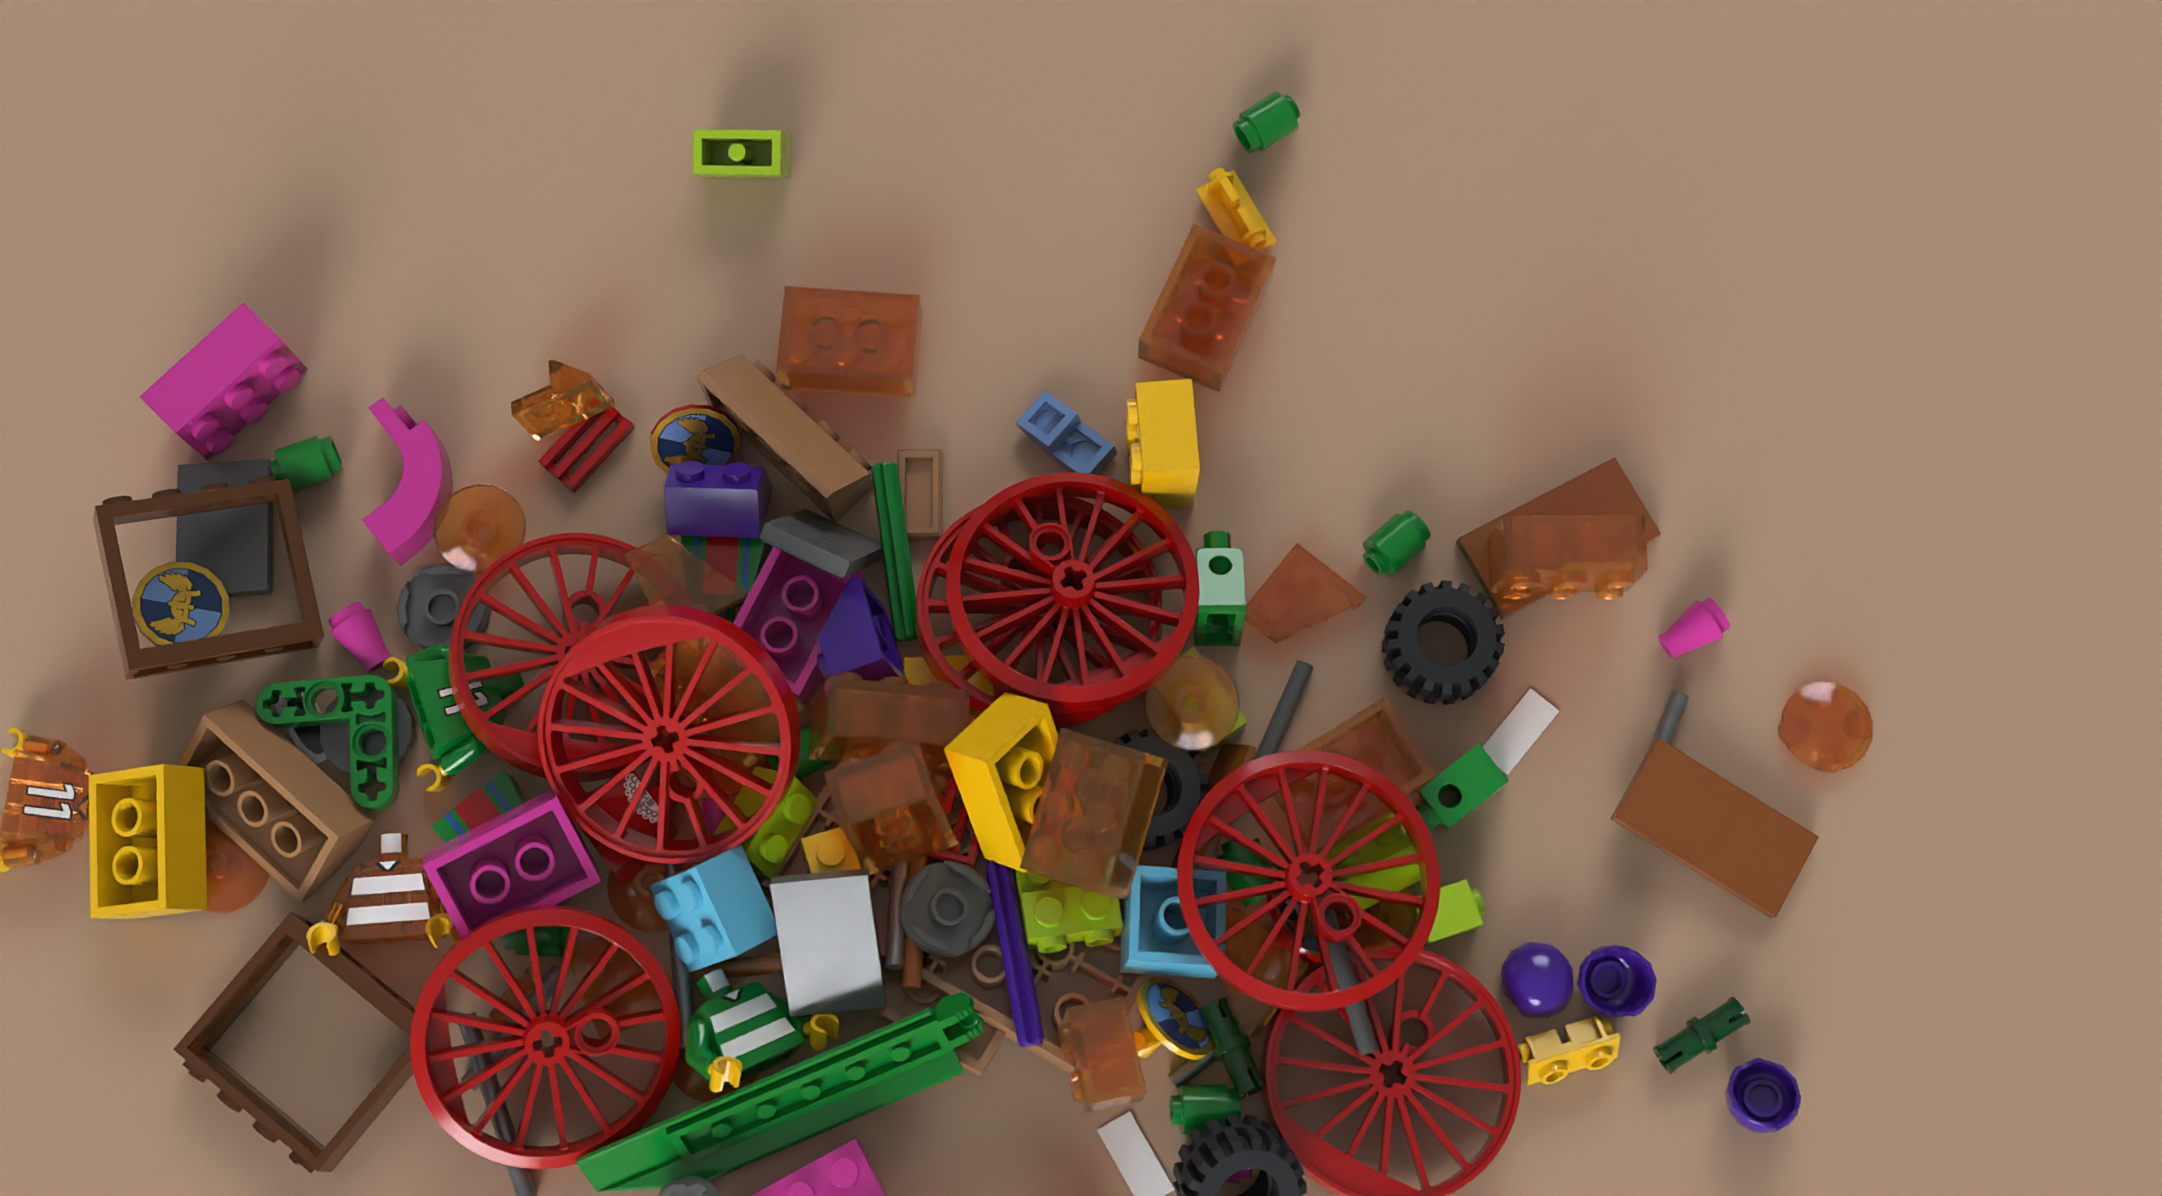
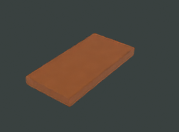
M1614 457L1459 537L1456 543L1502 620L1657 539L1661 533Z
M1660 738L1654 740L1610 820L1770 918L1778 915L1819 838L1816 834Z

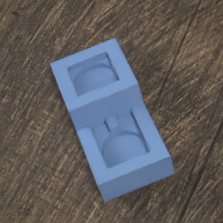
M1045 390L1016 422L1017 427L1069 472L1099 475L1117 454L1115 445L1082 423L1078 413Z

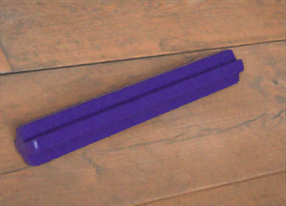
M991 861L987 864L986 872L995 910L996 927L1017 1041L1021 1047L1035 1046L1043 1042L1044 1032L1013 868Z

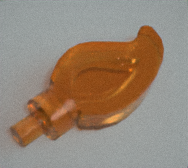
M531 966L527 967L517 980L527 996L535 988ZM510 987L500 997L516 1009L521 1005ZM495 1007L489 1013L492 1019L508 1021L510 1018Z

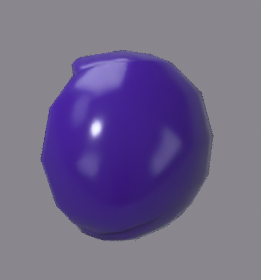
M1527 942L1511 950L1502 965L1501 986L1506 998L1516 1006L1523 1016L1548 1019L1563 1011L1573 995V969L1562 952L1550 944Z
M1620 945L1602 946L1592 950L1580 964L1577 986L1584 1003L1599 1014L1611 1018L1635 1017L1641 1014L1654 999L1657 983L1651 963L1637 951Z
M1756 1058L1736 1066L1730 1075L1725 1090L1729 1112L1740 1126L1752 1132L1770 1133L1779 1131L1792 1123L1798 1115L1801 1095L1797 1080L1783 1065Z

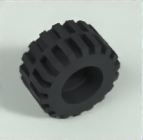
M1441 580L1438 587H1434L1432 582L1423 584L1419 591H1410L1405 595L1403 601L1398 603L1384 630L1385 637L1382 641V652H1386V658L1383 661L1386 670H1393L1395 675L1392 680L1397 687L1403 683L1409 688L1406 693L1414 699L1417 694L1425 697L1424 703L1433 705L1437 700H1443L1444 705L1454 704L1458 698L1465 700L1471 697L1477 689H1481L1500 663L1498 660L1504 652L1505 644L1501 643V638L1505 632L1503 624H1496L1495 620L1499 616L1495 606L1490 609L1486 608L1484 603L1488 598L1481 592L1474 597L1468 593L1471 586L1461 583L1459 588L1456 589L1452 588V581ZM1441 621L1457 628L1467 643L1468 654L1466 659L1456 665H1441L1430 660L1422 652L1418 644L1417 631L1420 626L1428 622Z
M1146 728L1141 732H1138L1137 729L1127 732L1101 749L1093 757L1095 760L1093 764L1087 767L1084 776L1088 778L1087 784L1082 786V796H1088L1089 804L1085 805L1084 809L1087 816L1093 814L1096 822L1092 826L1098 833L1105 831L1108 834L1106 840L1113 845L1122 843L1124 844V849L1127 850L1143 849V851H1149L1173 843L1184 836L1193 813L1207 795L1203 793V786L1209 784L1207 774L1200 775L1198 767L1203 764L1200 756L1197 755L1192 758L1188 753L1192 746L1185 740L1180 743L1174 741L1176 734L1169 731L1158 734L1157 728ZM1133 764L1150 766L1164 779L1167 787V802L1163 811L1157 816L1147 817L1135 812L1124 798L1122 791L1123 776L1126 769Z
M1236 1113L1225 1115V1122L1218 1123L1216 1118H1213L1206 1122L1208 1129L1202 1133L1196 1128L1189 1135L1193 1141L1190 1146L1182 1144L1178 1151L1182 1162L1174 1163L1173 1174L1177 1181L1173 1182L1177 1196H1218L1223 1183L1232 1174L1248 1168L1260 1169L1258 1178L1247 1191L1237 1196H1300L1307 1194V1183L1302 1177L1305 1174L1303 1168L1283 1137L1265 1120L1260 1123L1256 1116L1245 1114L1242 1121L1239 1120Z

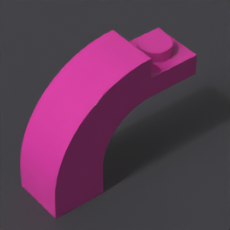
M382 397L371 405L369 410L399 447L403 459V474L394 494L384 504L362 519V521L386 552L401 566L422 550L441 527L450 506L453 477L447 451L425 420L416 424L402 405L393 409Z

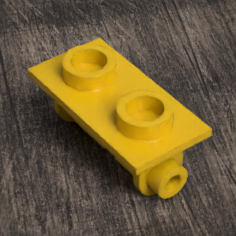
M1219 167L1208 175L1211 182L1196 189L1198 196L1238 263L1277 243L1234 170L1226 172L1223 167Z
M1593 1016L1565 1025L1564 1031L1569 1042L1564 1044L1561 1043L1556 1029L1523 1038V1043L1517 1045L1521 1063H1527V1085L1538 1082L1552 1084L1562 1080L1570 1072L1583 1068L1597 1070L1609 1065L1613 1059L1618 1057L1619 1032L1613 1034L1611 1023L1607 1017L1599 1019L1597 1016Z

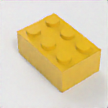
M1192 379L1136 382L1134 398L1126 399L1125 447L1126 455H1131L1129 457L1130 471H1128L1129 486L1153 499L1164 510L1193 508L1200 472Z
M1005 692L944 748L983 856L987 860L1027 873L1085 815L1048 704Z
M159 764L89 775L90 918L137 919L207 910L204 768Z

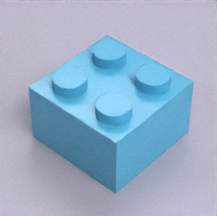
M741 845L715 857L693 864L650 885L654 895L655 908L658 914L665 919L674 938L676 954L686 964L689 973L738 956L777 935L775 917Z
M1131 865L1123 878L1122 885L1123 928L1121 930L1120 972L1214 979L1218 974L1202 957L1186 927L1179 900L1177 868ZM1192 869L1193 890L1196 899L1226 893V872ZM1226 903L1198 909L1201 919L1213 940L1225 933ZM1225 943L1219 947V949H1220L1224 954H1225Z

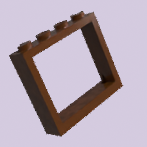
M260 476L249 480L247 485L229 487V484L226 482H216L202 486L200 491L181 494L179 489H165L151 495L152 498L132 501L130 496H115L105 499L102 502L103 505L95 506L93 523L126 680L313 649L320 646L324 638V632L290 479L276 480L275 476ZM276 502L302 622L140 649L115 525Z
M290 912L173 1050L186 1060L182 1065L189 1070L188 1074L203 1083L209 1079L220 1089L217 1097L226 1106L238 1113L244 1109L255 1118L256 1121L252 1126L260 1135L273 1143H276L279 1139L292 1150L288 1155L291 1161L295 1164H300L309 1173H312L314 1169L317 1172H332L413 1075L410 1046L326 1147L210 1049L299 945L409 1036H411L412 1021L416 1008L342 947H340V952L337 955H329L327 942H324L316 948L315 954H312L306 935L309 928L314 924L306 917Z

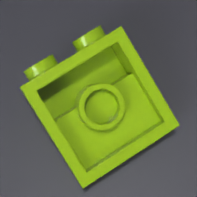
M1105 840L1052 847L1027 873L1013 869L1028 949L1038 948L1039 953H1053L1066 949V943L1085 941L1086 946L1090 947L1102 946L1113 942L1114 937L1120 935L1123 922L1115 880H1112Z

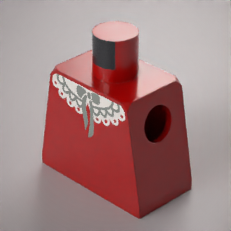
M631 771L597 799L595 803L609 816L621 822L639 786L640 777L635 771ZM660 782L652 788L646 789L628 825L629 828L657 837ZM601 786L587 792L588 796L592 795ZM670 798V809L679 802ZM669 817L668 839H674L678 831ZM581 828L623 887L650 863L649 861L624 855L607 847Z

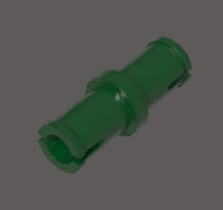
M1731 997L1727 1002L1702 1018L1693 1017L1688 1020L1685 1029L1662 1044L1653 1047L1656 1057L1662 1058L1659 1062L1669 1074H1672L1677 1068L1702 1052L1710 1054L1716 1050V1043L1742 1026L1751 1023L1747 1013H1741L1745 1009L1736 998Z
M1220 998L1218 1000L1219 1004L1216 1000H1213L1203 1005L1199 1009V1013L1203 1017L1216 1046L1213 1049L1216 1060L1223 1062L1235 1088L1237 1098L1243 1099L1247 1096L1246 1093L1248 1096H1252L1266 1087V1084L1262 1080L1250 1054L1249 1048L1252 1044L1248 1036L1241 1034L1228 1005L1227 998Z

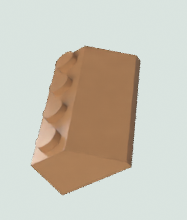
M740 354L706 368L696 376L709 406L724 411L735 421L740 435L832 521L837 523L873 487L869 473L872 467L867 460L854 449L847 453L837 443L840 439L838 434L824 420L820 419L815 423L804 413L808 408L793 391L788 390L784 394L773 384L776 380L775 376L759 360L752 364Z
M244 699L204 714L178 763L180 766L204 768L205 815L300 903L308 900L357 852L375 821V818L359 805L274 726L262 720L257 711Z

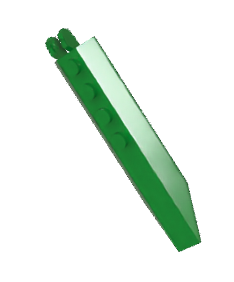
M960 991L953 996L948 995L940 1000L935 1009L934 1007H929L577 1158L575 1160L576 1164L597 1192L663 1188L671 1181L683 1176H699L709 1182L964 1073L955 1047L969 1042L971 1038L975 1039L977 1036H980L981 1032H984L985 1021L976 1011L973 1012L975 1003L966 992L962 993Z

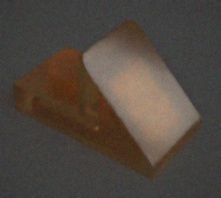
M550 359L548 361L550 385L512 401L511 412L512 416L537 441L610 409L615 405L614 399L590 373Z

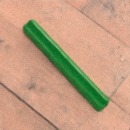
M881 462L872 466L871 474L893 634L896 641H911L917 639L914 617L916 594L898 466L893 462Z

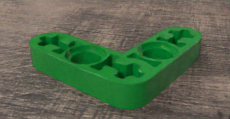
M361 675L274 683L261 690L256 700L257 713L262 720L276 728L350 723L352 797L359 805L370 811L380 812L394 805L400 790L398 698L396 690L389 682L377 675ZM373 687L384 694V698L376 700L375 708H372L365 701H351L348 688H351L350 693L356 697L371 695ZM325 690H335L339 698L336 708L330 713H318L315 707L318 695ZM282 695L289 702H303L306 715L303 716L304 711L297 706L283 708L281 716L270 710V707L273 704H277L279 696ZM382 731L386 737L385 748L377 755H366L362 747L364 738L370 732ZM387 763L385 769L376 767V778L380 783L386 785L385 791L378 792L377 800H374L373 797L365 793V788L373 786L374 774L368 768L363 769V765L379 766Z

